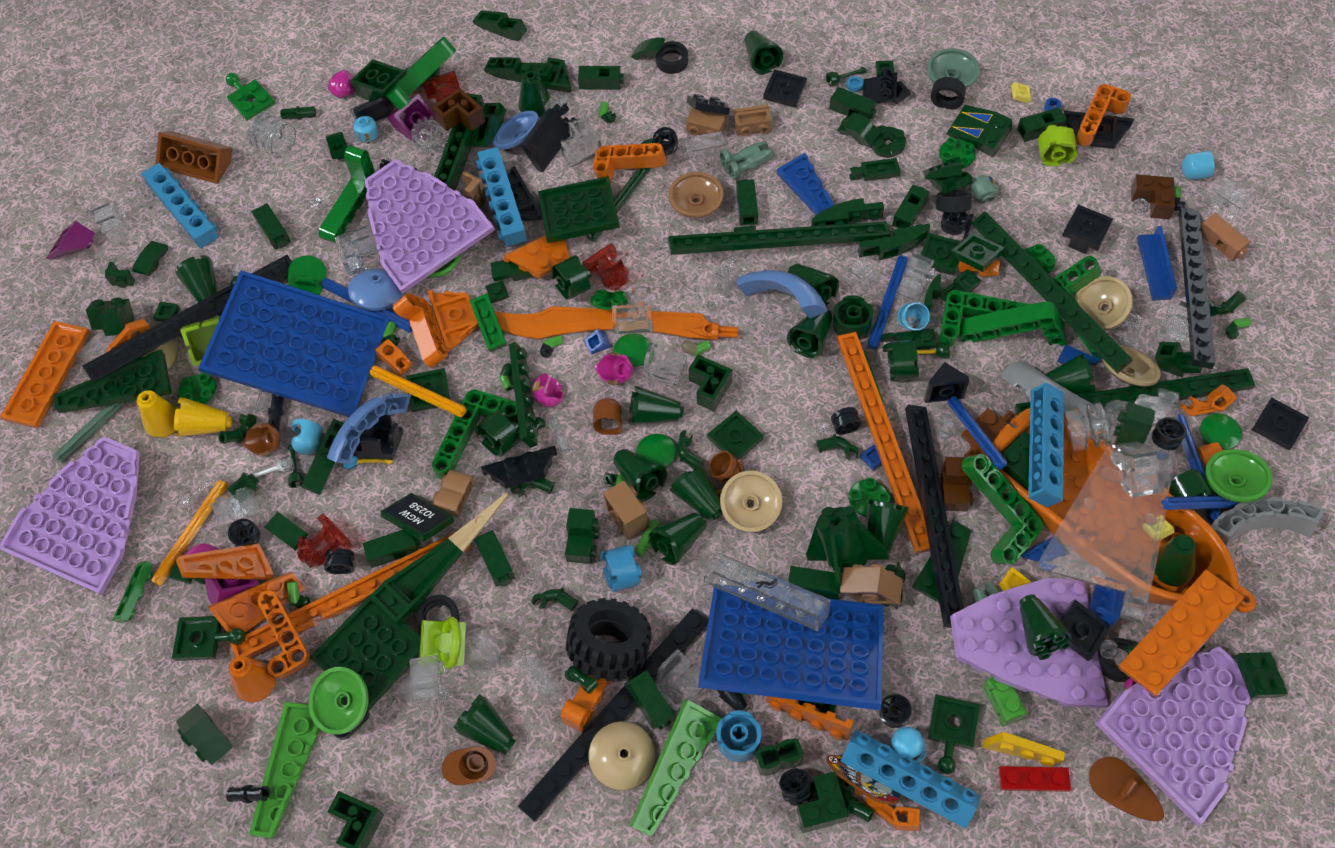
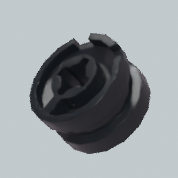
M662 127L655 131L653 143L661 144L665 155L668 156L677 150L678 137L673 129ZM664 139L669 140V142L662 143Z
M966 211L957 213L944 212L941 220L942 230L946 234H962L967 226L968 214Z
M855 407L842 408L831 416V422L835 425L834 429L837 435L855 432L862 426V421L858 417L859 413Z
M1164 417L1156 423L1151 438L1153 443L1159 448L1175 450L1181 445L1186 435V428L1179 420Z
M238 519L228 529V538L236 547L257 544L260 540L261 533L259 528L249 519ZM244 531L248 533L246 537H243Z
M336 548L334 552H332V549L325 552L326 562L324 563V570L335 575L352 573L354 571V552L343 548Z
M891 694L885 697L879 710L881 721L890 728L903 727L907 724L912 713L909 700L900 694ZM895 707L900 713L894 715L891 710Z
M790 769L779 780L782 796L785 802L788 801L790 805L797 806L806 800L809 802L814 794L811 778L803 769Z

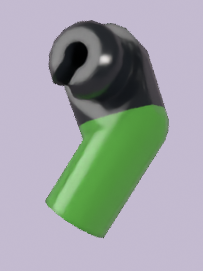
M1174 186V210L1177 211L1181 207L1185 208L1186 203L1180 201L1181 188Z
M561 335L543 342L540 349L541 356L545 358L550 357L554 347L563 344Z

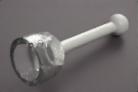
M287 455L278 460L277 466L253 475L258 477L277 469L281 472H290L294 470V462Z

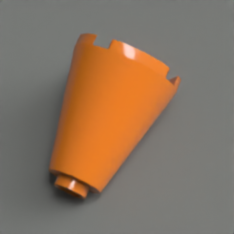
M237 656L230 662L229 673L234 692L238 698L254 703L262 701L271 694L276 684V677L268 672V663L246 656Z

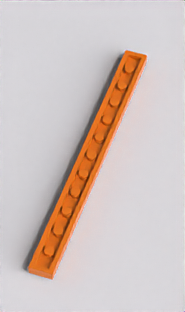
M852 332L837 336V343L896 504L908 507V513L903 523L914 553L930 551L921 504L857 333Z
M454 533L289 613L299 634L364 602L386 579L425 555ZM471 544L466 548L464 552L472 549ZM284 616L275 620V625L281 624ZM269 624L246 634V639L242 644L234 645L230 642L235 657L246 656L249 658L279 644ZM288 634L284 641L294 637V634Z

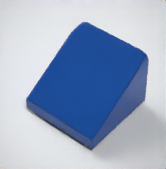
M597 329L584 339L590 354L612 347L606 333L600 329Z

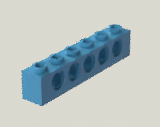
M495 147L477 152L479 160H476L478 170L483 171L480 174L483 184H487V187L484 188L487 198L491 197L492 200L489 201L491 212L495 211L496 215H493L495 225L500 226V229L497 230L500 241L504 240L506 247L527 241L499 148Z
M157 163L141 173L146 184L200 249L219 238L216 233L218 228L214 222L208 221L209 218L203 210L199 211L200 207L194 199H189L191 196L187 190L180 188L182 187L176 177L172 178L173 175L167 167L163 168L160 163Z
M1046 382L1031 390L1028 498L1045 507H1049L1063 501L1064 392Z
M855 730L840 761L965 829L977 810L981 795L975 793L972 789L954 782L951 778L933 771L930 767L916 762L907 755H900L887 744H882L871 738L868 734Z

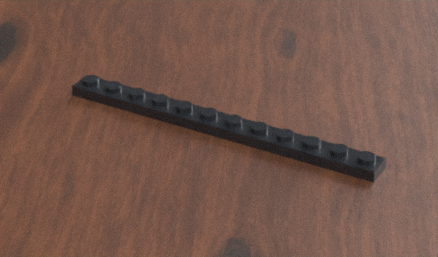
M1181 207L1178 217L1191 365L1213 369L1215 355L1200 212L1192 208Z
M285 255L252 274L279 282L288 277V269L292 261L288 255ZM235 283L82 365L83 369L94 384L181 336L180 329L183 326L197 322L202 324L204 320L214 318L223 312Z
M908 404L905 412L943 627L952 628L950 616L964 609L927 408Z
M692 608L650 655L643 667L636 671V674L630 679L647 670L656 684L707 626L708 620ZM625 685L518 805V808L534 822L539 819L589 761V747L598 731L608 724L624 721L637 706Z

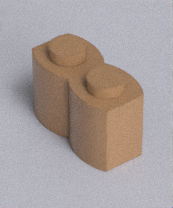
M449 470L447 475L445 474L441 480V489L434 494V506L452 516L459 517L474 486L473 477Z

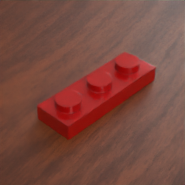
M999 767L1001 791H1071L1069 767Z

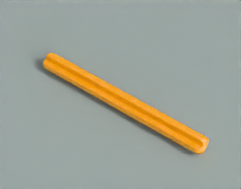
M373 366L370 370V374L373 377L454 415L463 417L467 411L465 406L378 366Z
M222 480L216 482L151 578L154 584L161 586L174 568L177 557L183 555L228 488L226 482Z

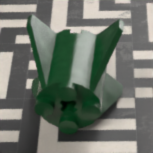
M826 507L821 511L822 514L817 519L806 557L808 561H827L829 567H832L835 573L838 589H841L844 567H852L855 564H862L864 566L868 560H889L888 550L859 521L854 507Z

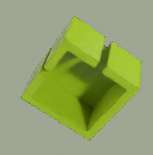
M221 316L204 320L202 325L200 322L183 326L180 329L185 345L189 346L193 343V346L188 348L193 366L200 365Z

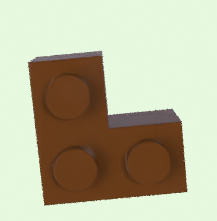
M461 88L432 107L436 122L446 131L459 122H462L471 131L486 122L482 107Z
M1136 174L1131 185V201L1150 203V218L1169 220L1175 208L1174 177Z
M945 457L940 480L946 511H968L969 505L973 504V493H969V486H971L972 480L962 468V462L966 457Z

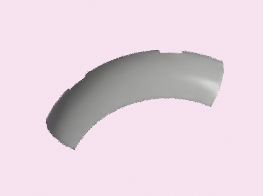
M1015 362L1008 366L1001 374L1002 378L1014 387L1024 391L1030 398L1031 390L1046 382L1063 391L1064 411L1094 435H1100L1105 423V413L1101 407L1062 387L1027 362Z
M1267 497L1253 502L1237 504L1226 513L1223 512L1213 522L1211 527L1219 535L1226 547L1242 534L1260 528L1286 529L1311 538L1326 509L1300 500L1292 502L1284 501L1281 497Z

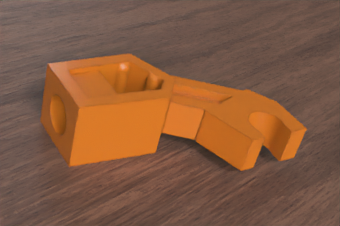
M144 319L125 324L122 332L111 344H108L106 352L149 330V324Z
M1222 384L1207 395V400L1200 401L1190 396L1191 406L1187 407L1182 403L1179 407L1187 415L1196 416L1224 411L1237 397L1227 386ZM1219 398L1222 399L1219 403L1215 404V401Z
M866 796V805L875 810L874 813L895 827L896 830L919 831L920 809L900 806L893 809L888 804L879 803ZM897 814L899 816L907 815V823L899 822Z

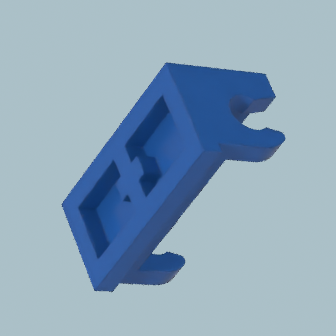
M1104 579L1103 583L1109 585L1110 588L1098 583L1094 586L1089 610L1111 627L1120 617L1126 585H1120L1113 580Z

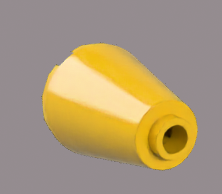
M147 390L140 393L137 397V405L144 430L152 437L163 438L172 435L175 432V410L179 408L153 391Z
M180 397L177 402L181 406L180 409L175 410L174 431H178L175 436L182 437L224 432L232 426V416H229V412L187 398Z

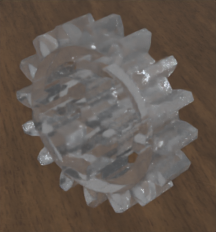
M433 116L430 119L424 117L423 121L418 119L417 124H413L411 131L412 142H416V147L422 146L421 151L428 149V153H431V150L437 153L438 148L444 150L450 135L449 130L446 131L436 120H433Z

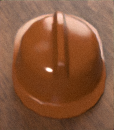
M480 746L450 752L442 763L444 778L454 785H467L488 780L496 769V760L492 752Z

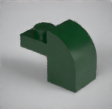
M854 112L851 116H846L837 129L840 134L852 136L860 145L871 146L880 134V131L870 120Z
M1180 342L1159 343L1155 359L1163 371L1179 377H1183L1184 373H1201L1203 367L1191 365V353L1184 352Z

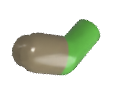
M707 340L700 344L684 341L681 344V348L685 353L697 356V354L700 355L709 350L711 345Z

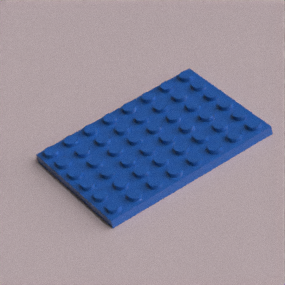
M240 270L200 363L199 371L350 417L360 403L370 370L377 356L375 349L381 345L389 317Z
M714 585L698 688L880 710L882 698L884 605Z

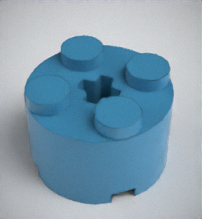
M624 545L601 552V562H606L603 572L608 586L612 589L613 593L640 584L639 576H642L639 564H635L633 558L635 557V552L632 545Z
M740 710L732 711L719 721L716 731L717 746L725 758L734 762H744L752 759L760 748L761 726L750 713ZM738 733L741 734V739H736Z

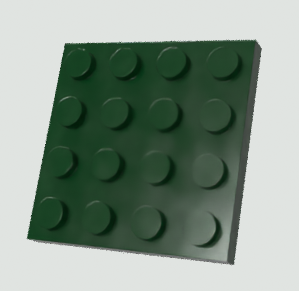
M608 176L538 191L547 243L620 228Z
M368 597L310 656V659L323 671L333 667H347L356 671L363 678L367 686L369 697L367 709L370 710L420 657L421 636L404 622L398 625L372 598Z

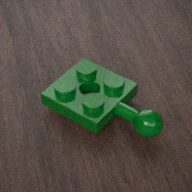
M236 73L227 74L226 83L237 89V91L228 95L227 99L246 121L275 104V100L256 79L243 86ZM249 99H255L253 102H247Z

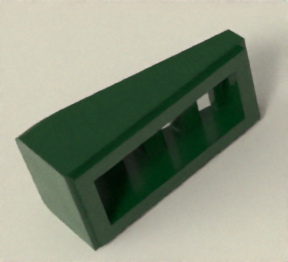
M960 157L924 170L925 179L961 176L962 163Z

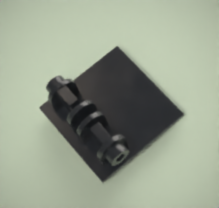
M889 67L882 69L881 76L864 79L863 96L876 101V104L896 100L898 73H892Z

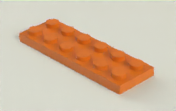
M54 321L0 417L4 421L38 429L54 401V395L60 390L91 332L87 328Z
M1205 570L1119 664L1118 668L1156 698L1244 601V597Z

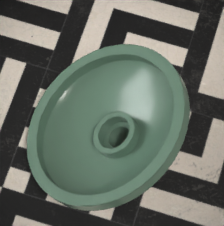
M948 48L934 53L927 63V75L933 83L939 78L952 76L959 79L968 88L979 77L980 66L973 55L961 49Z

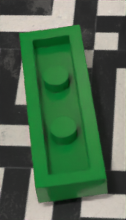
M486 293L470 300L489 352L506 346L507 342L489 295Z
M143 561L137 564L112 621L124 623L132 619L135 613L134 606L144 593L142 588L152 575V563Z

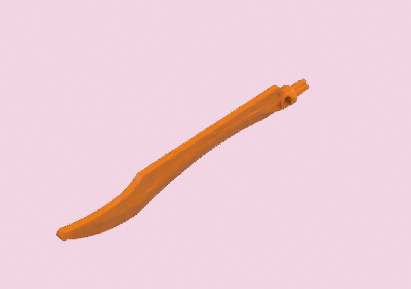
M550 306L546 310L532 314H512L495 311L502 331L534 339L600 329L649 331L686 338L718 340L719 337L738 338L739 327L720 326L719 323L709 322L702 313L604 310Z

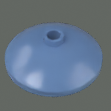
M525 111L505 121L492 140L494 146L504 150L519 147L539 121L537 113Z
M382 268L362 271L354 276L348 285L350 300L356 306L371 311L389 309L405 294H402L386 270Z

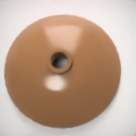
M703 172L683 174L671 184L669 189V202L672 208L685 217H706L714 213L723 201V188L720 182L715 177Z

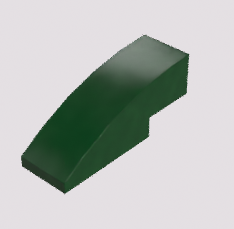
M481 10L472 21L484 30L515 41H519L527 31L522 19L509 18L505 12Z
M500 102L485 103L483 113L486 122L474 129L470 142L471 147H487L496 136L506 114V109Z

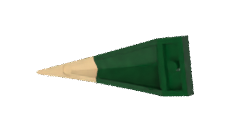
M507 493L503 494L449 538L386 579L369 597L400 625L413 610L418 609L509 495Z

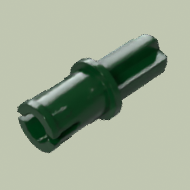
M296 106V108L281 109L280 115L282 119L298 118V120L300 118L316 117L315 106Z

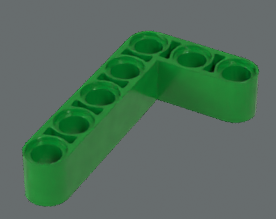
M445 36L442 37L406 70L407 74L384 96L395 108L401 110L410 102L411 99L408 96L451 57L456 49Z
M351 145L346 148L344 154L351 179L321 224L318 233L321 239L337 244L338 239L347 230L348 223H351L355 217L356 210L360 209L364 202L363 199L367 193L365 179L375 173L369 152Z
M1087 256L1054 277L1053 280L1078 304L1073 294L1097 279L1102 273V268L1095 257ZM1095 265L1094 268H1092L1091 270H1088V268H1089L1090 266ZM1078 334L1092 356L1102 359Z
M958 290L950 291L943 308L939 342L940 344L949 343V347L955 344L959 334L961 317H973L1030 304Z
M1049 301L962 319L960 323L961 341H972L973 343L1041 329L1050 346L1052 344L1063 346L1066 343L1065 323L1055 304Z
M479 390L467 392L461 403L467 409L463 417L455 415L433 459L432 468L437 478L442 480L449 470H455L481 416L487 417L492 412L500 409L510 422L518 423L516 402Z
M983 454L966 457L962 462L963 471L1011 525L1008 531L992 548L991 560L998 565L1014 564L1042 531V520L988 457Z

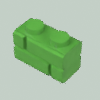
M994 677L987 679L983 688L996 715L1000 716L998 719L1001 726L1005 727L1023 720L1027 712L1015 688L994 680Z

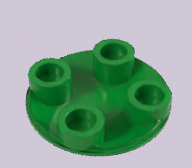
M949 137L941 145L939 157L943 163L960 157L962 169L967 168L975 159L974 145L971 142Z
M1035 244L1024 249L1047 274L1053 271L1056 260L1053 254L1045 249L1044 245Z
M600 289L590 299V303L599 309L614 310L626 306L628 299L624 291L607 292Z
M632 333L624 335L617 340L614 345V353L626 355L633 367L643 366L652 354V346L650 341L643 335Z
M207 373L197 374L189 378L185 377L179 383L178 397L205 404L215 395L217 389L216 382Z
M1216 413L1208 415L1203 419L1199 427V432L1205 442L1208 444L1218 442L1222 450L1235 447L1242 437L1239 424L1225 414Z
M651 434L639 442L636 453L666 468L676 458V446L666 435Z
M868 477L856 482L851 487L848 499L850 506L854 507L857 514L867 517V499L889 503L890 495L881 483L877 482L874 478Z

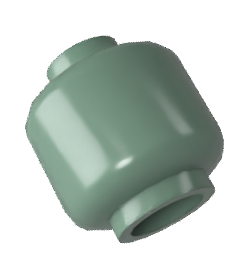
M980 175L971 184V191L976 201L986 203L996 198L995 195L998 189L992 177Z

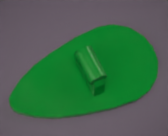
M310 255L296 258L291 262L288 269V285L320 295L323 288L321 283L326 278L325 265L317 257Z

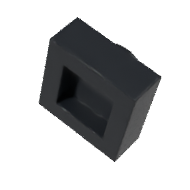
M901 81L897 82V98L893 100L895 104L911 95L910 90Z

